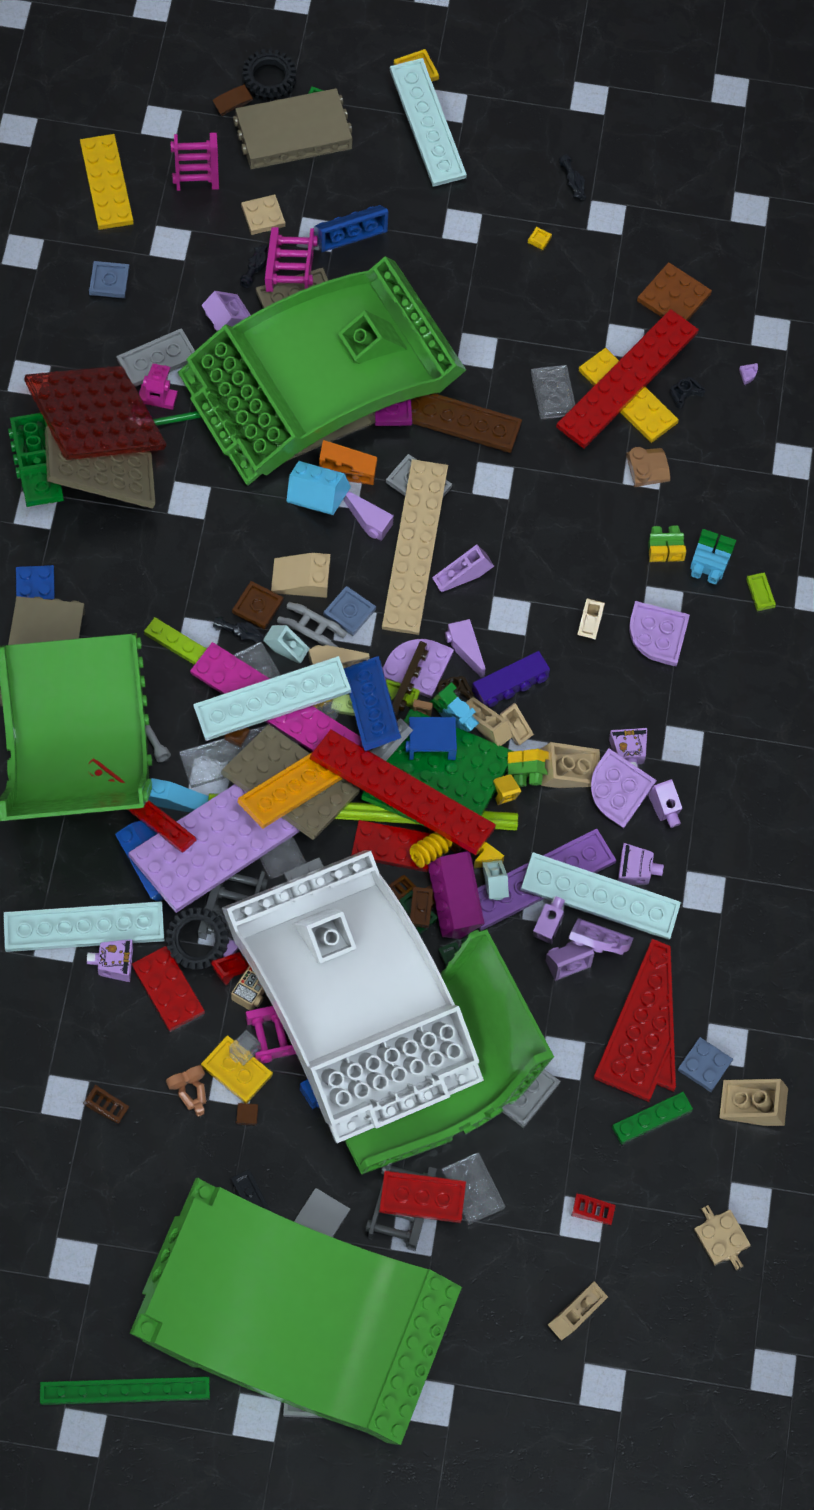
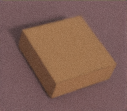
M414 699L412 710L431 716L433 703Z

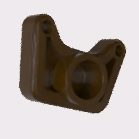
M463 676L450 677L438 682V693L452 682L456 686L453 692L457 696L461 695L468 700L473 697V692Z

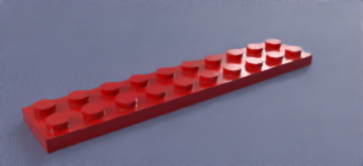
M670 309L557 423L556 428L585 448L698 334L699 329Z
M331 729L310 755V760L474 855H477L495 830L496 824L370 751H365L363 747Z

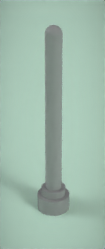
M146 725L147 737L154 747L155 759L157 762L167 760L171 756L169 750L160 744L151 726Z

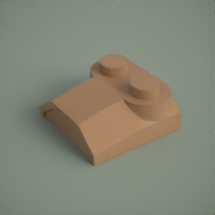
M635 447L630 452H627L626 457L635 487L670 481L669 466L662 448L644 449Z

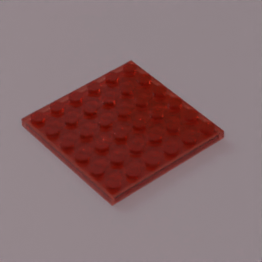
M122 366L25 374L24 381L65 460L165 449L166 442Z

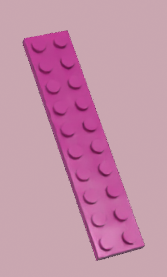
M213 642L190 670L193 676L221 694L270 679ZM313 706L265 721L311 752L315 750L330 729L363 747L359 735Z

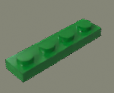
M681 1092L613 1124L612 1128L622 1145L692 1112L693 1108L685 1093Z

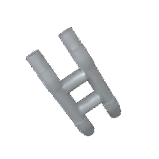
M288 602L287 609L303 615L299 623L293 619L281 616L277 619V623L287 625L289 628L310 637L323 646L338 647L330 639L322 635L326 627L342 638L348 633L336 622L298 603ZM310 618L320 623L315 632L305 627Z

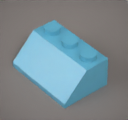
M298 461L289 476L287 502L334 515L351 486L342 472Z

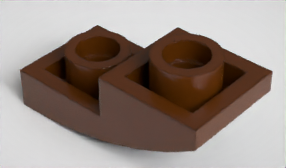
M242 85L213 99V102L220 114L224 116L236 107L240 108L248 104L253 98L247 87Z

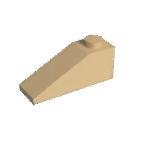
M317 645L309 649L311 665L339 656L344 669L369 659V653L329 645Z
M474 697L466 702L470 709L473 708L476 711L472 716L479 724L475 727L488 741L495 743L497 746H502L513 737L506 719Z
M594 1281L565 1307L548 1326L562 1341L575 1331L608 1296Z

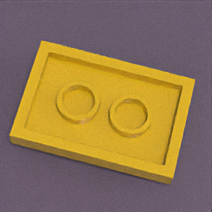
M228 1035L201 1063L204 1070L244 1103H248L273 1076V1072Z

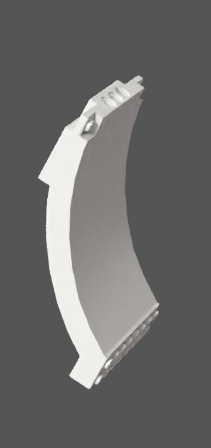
M364 850L222 907L235 945H237L273 1005L299 1058L325 1122L329 1124L335 1143L344 1141L369 1129H377L447 1099L451 1094L484 1081L478 1066L480 1062L459 1006L454 1004L429 951L403 906L379 874L371 851Z

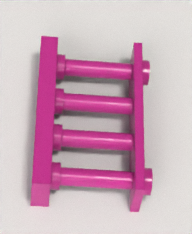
M210 133V140H206V142L178 143V136L174 134V141H171V152H175L176 173H172L173 184L177 185V191H180V182L208 181L212 182V189H219L217 133ZM207 149V153L178 154V150ZM207 160V163L179 164V161ZM208 170V174H180L179 172Z
M279 227L271 228L265 273L266 292H273L274 285H277V283H304L305 289L313 286L311 270L314 246L317 247L318 236L314 235V228H310L309 237H282V235H279ZM282 244H308V250H282L279 246H282ZM307 257L306 263H281L277 261V258ZM305 270V276H277L276 271Z
M273 1006L246 1011L247 1025L255 1026L260 1052L255 1053V1058L259 1062L269 1063L275 1058L296 1054L293 1046L287 1044L284 1027ZM272 1020L275 1023L280 1047L268 1050L262 1024Z

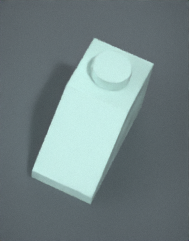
M272 625L263 640L273 651L296 663H301L310 649L287 625Z
M502 860L482 862L489 899L502 900L505 897H509L508 875Z

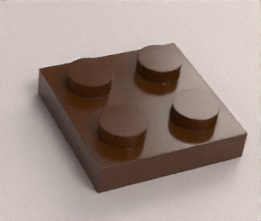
M250 581L232 609V613L265 630L284 601V597Z

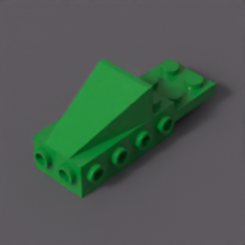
M47 412L10 418L12 428H8L9 437L14 439V441H10L12 452H16V454H13L14 464L19 465L15 469L17 479L21 478L26 507L64 501L61 485L47 481L45 429L47 425L53 426L52 421L48 422Z

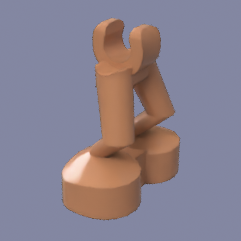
M202 1065L192 1067L183 1073L175 1074L166 1079L168 1088L172 1090L179 1089V1097L188 1110L194 1109L196 1116L204 1114L203 1104L207 1102L205 1086L199 1082L205 1075ZM188 1083L197 1087V1099L192 1100L186 1093L185 1086Z

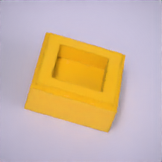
M536 227L529 237L528 243L544 250L552 234Z

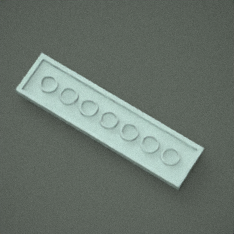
M423 58L390 66V73L432 186L465 179L467 174Z
M338 656L193 705L204 738L207 741L352 692Z
M536 853L531 855L520 889L551 901L554 896L560 897L565 900L563 905L668 940L671 938L681 902Z
M162 902L4 912L5 951L100 946L102 942L132 940L133 943L164 941Z

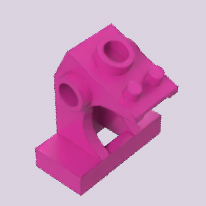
M152 364L148 376H144L138 396V403L174 409L178 392L169 389L170 380H168V375L171 367Z

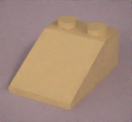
M307 553L274 558L271 591L276 594L327 598L330 554Z
M553 742L541 748V750L549 752L548 760H545V769L548 775H542L541 786L554 788L591 787L593 772L600 761L599 749Z
M781 1079L723 1080L719 1118L762 1126H785L788 1087Z

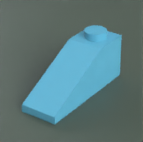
M151 779L152 790L148 800L157 807L191 813L208 802L209 796L173 782Z

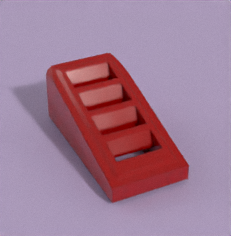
M576 1193L571 1216L612 1225L616 1205ZM581 1203H585L583 1211L579 1210ZM589 1205H593L591 1213L587 1212ZM597 1206L601 1207L599 1216L595 1215ZM605 1208L609 1209L607 1218H603Z

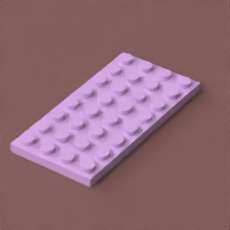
M234 784L177 821V823L193 834L197 840L186 851L180 852L158 833L130 851L129 857L175 913H177L300 832V830L282 817L262 829L237 803L238 798L247 792Z

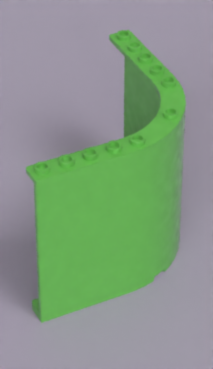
M137 633L0 646V686L7 751H11V758L7 760L9 781H7L6 789L0 797V821L144 808L152 790V780L149 779V766H152V756L148 754L146 725H149V715L145 714L144 706H147V696L143 695L142 687H145V676H141L140 668H143V657H139L138 649H142L141 638H137ZM93 758L98 760L125 783L117 781L93 761L89 764L90 760ZM101 769L103 772L100 776L95 775V771Z
M475 930L471 932L467 940L461 944L459 951L454 954V958L448 962L446 969L441 972V977L454 1004L459 1006L480 1062L478 1066L484 1081L451 1094L447 1099L377 1129L372 1128L346 1139L345 1142L361 1175L439 1147L452 1141L454 1135L462 1131L467 1134L490 1121L504 1111L502 1109L504 1105L516 1102L554 1058L488 930L480 932Z

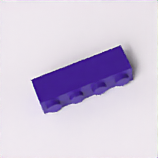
M537 651L473 682L472 692L478 701L487 707H493L503 699H510L519 691L528 690L533 684L546 681L549 677L550 668L540 652Z

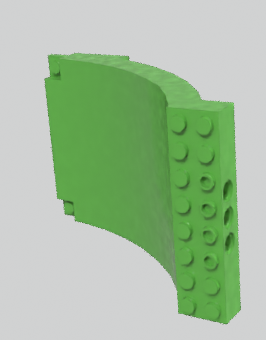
M385 256L369 271L349 274L325 281L279 300L245 318L233 327L225 324L186 359L188 363L178 371V374L192 395L191 401L221 450L230 457L244 482L250 485L261 474L268 475L303 449L353 421L402 401L440 393L463 374L466 369L397 263Z
M195 1178L180 1216L174 1217L142 1292L146 1296L130 1334L191 1367L201 1368L282 1403L369 1433L386 1443L401 1445L462 1287L430 1269L398 1261L335 1239L255 1205L221 1187H214L199 1178Z

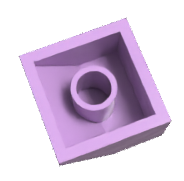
M214 291L202 304L206 316L211 319L216 331L220 330L225 324L233 327L251 316L237 294Z
M571 941L565 947L560 949L555 947L549 950L545 961L556 981L591 967L594 951L590 946H579Z

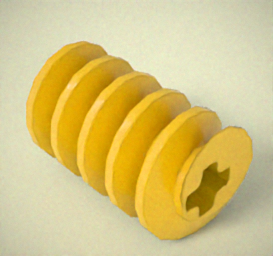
M435 832L418 841L417 844H413L409 852L414 863L419 868H423L425 864L431 863V860L434 861L437 857H441L443 853L446 854L449 850L448 847L452 846V841Z

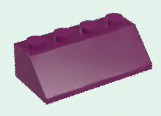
M466 851L442 856L428 864L442 937L461 939L484 925L470 852Z

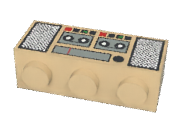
M250 966L232 991L231 998L234 1002L251 1011L255 1006H260L264 998L262 995L265 991Z

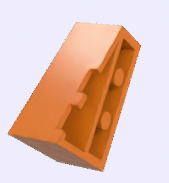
M323 440L319 467L342 472L349 482L374 485L377 457Z

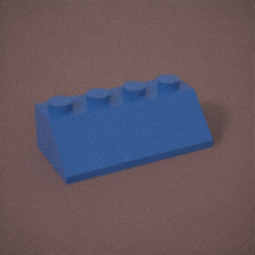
M381 205L372 206L365 210L353 212L350 215L337 217L334 220L315 225L314 235L318 236V246L321 252L387 232L388 209Z
M142 821L131 823L115 835L150 898L161 902L164 898L129 857L130 851L157 835V833Z

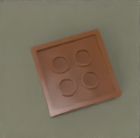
M668 262L638 296L637 301L660 317H663L672 309L688 321L711 295L712 290Z

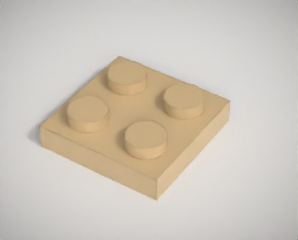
M276 195L241 203L251 235L270 231L272 227H285V221Z

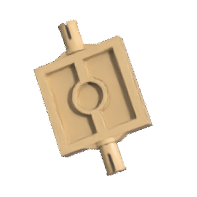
M709 1205L706 1208H702L701 1210L707 1220L694 1230L714 1266L723 1261L731 1260L735 1270H739L743 1265L738 1255L751 1245L732 1211L728 1210L714 1216Z

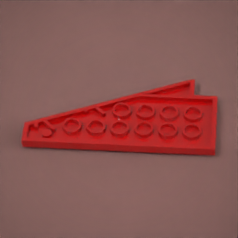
M654 939L651 940L593 1078L648 1102L652 1097L656 1084L673 1092L676 1088L671 946Z

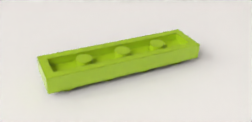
M155 617L144 630V635L194 665L207 649Z

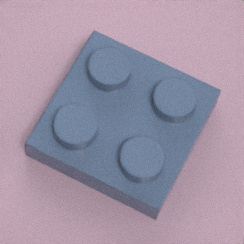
M94 261L89 295L125 298L130 269L129 264Z
M346 586L323 612V616L336 622L341 628L354 636L375 612L376 606Z
M700 1037L678 1068V1071L712 1092L732 1063L733 1058Z

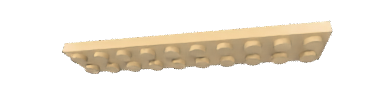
M412 459L382 629L419 635L448 465Z

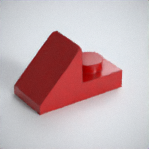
M240 952L214 960L211 963L225 985L234 976L245 973L250 966Z

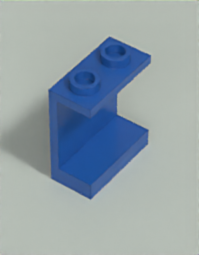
M409 717V726L413 729L408 735L409 741H406L405 745L406 752H409V760H413L414 752H448V760H456L455 717Z

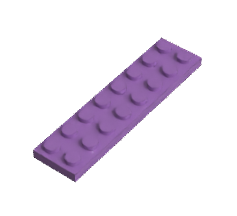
M598 829L543 855L593 873H597L616 863L614 855ZM529 863L507 873L509 897H505L502 900L489 899L486 884L478 888L485 923L479 927L480 931L545 899L520 890Z

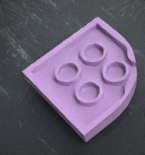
M635 601L629 624L632 642L649 659L677 667L690 615Z
M428 639L410 640L399 645L391 652L383 667L385 678L401 684L419 642L427 643L429 654L426 661L422 660L420 665L422 667L421 673L418 678L415 677L412 684H415L414 688L418 689L421 695L432 699L438 682L441 680L454 653V649Z
M608 749L593 772L591 780L592 796L598 809L607 818L624 829L657 780L611 749Z
M580 918L577 919L569 936V939L573 940L572 942L576 945L590 946L593 951L602 953L604 950L620 955L629 951L634 939L633 937Z

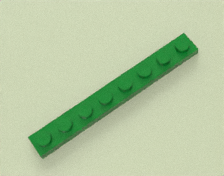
M209 1377L40 1382V1405L210 1400Z

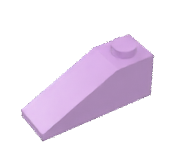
M348 491L344 497L347 507L371 538H377L382 541L393 525V515Z
M475 545L432 578L439 590L444 592L479 578L493 568L494 565L486 552L478 545Z
M470 619L448 624V630L445 632L447 643H451L452 649L480 677H484L485 665Z

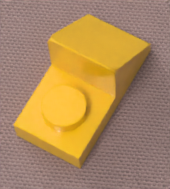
M511 774L496 778L493 781L498 793L495 798L497 805L516 800L521 793L520 787Z
M485 842L477 853L480 855L474 862V868H482V862L502 860L503 863L504 855Z

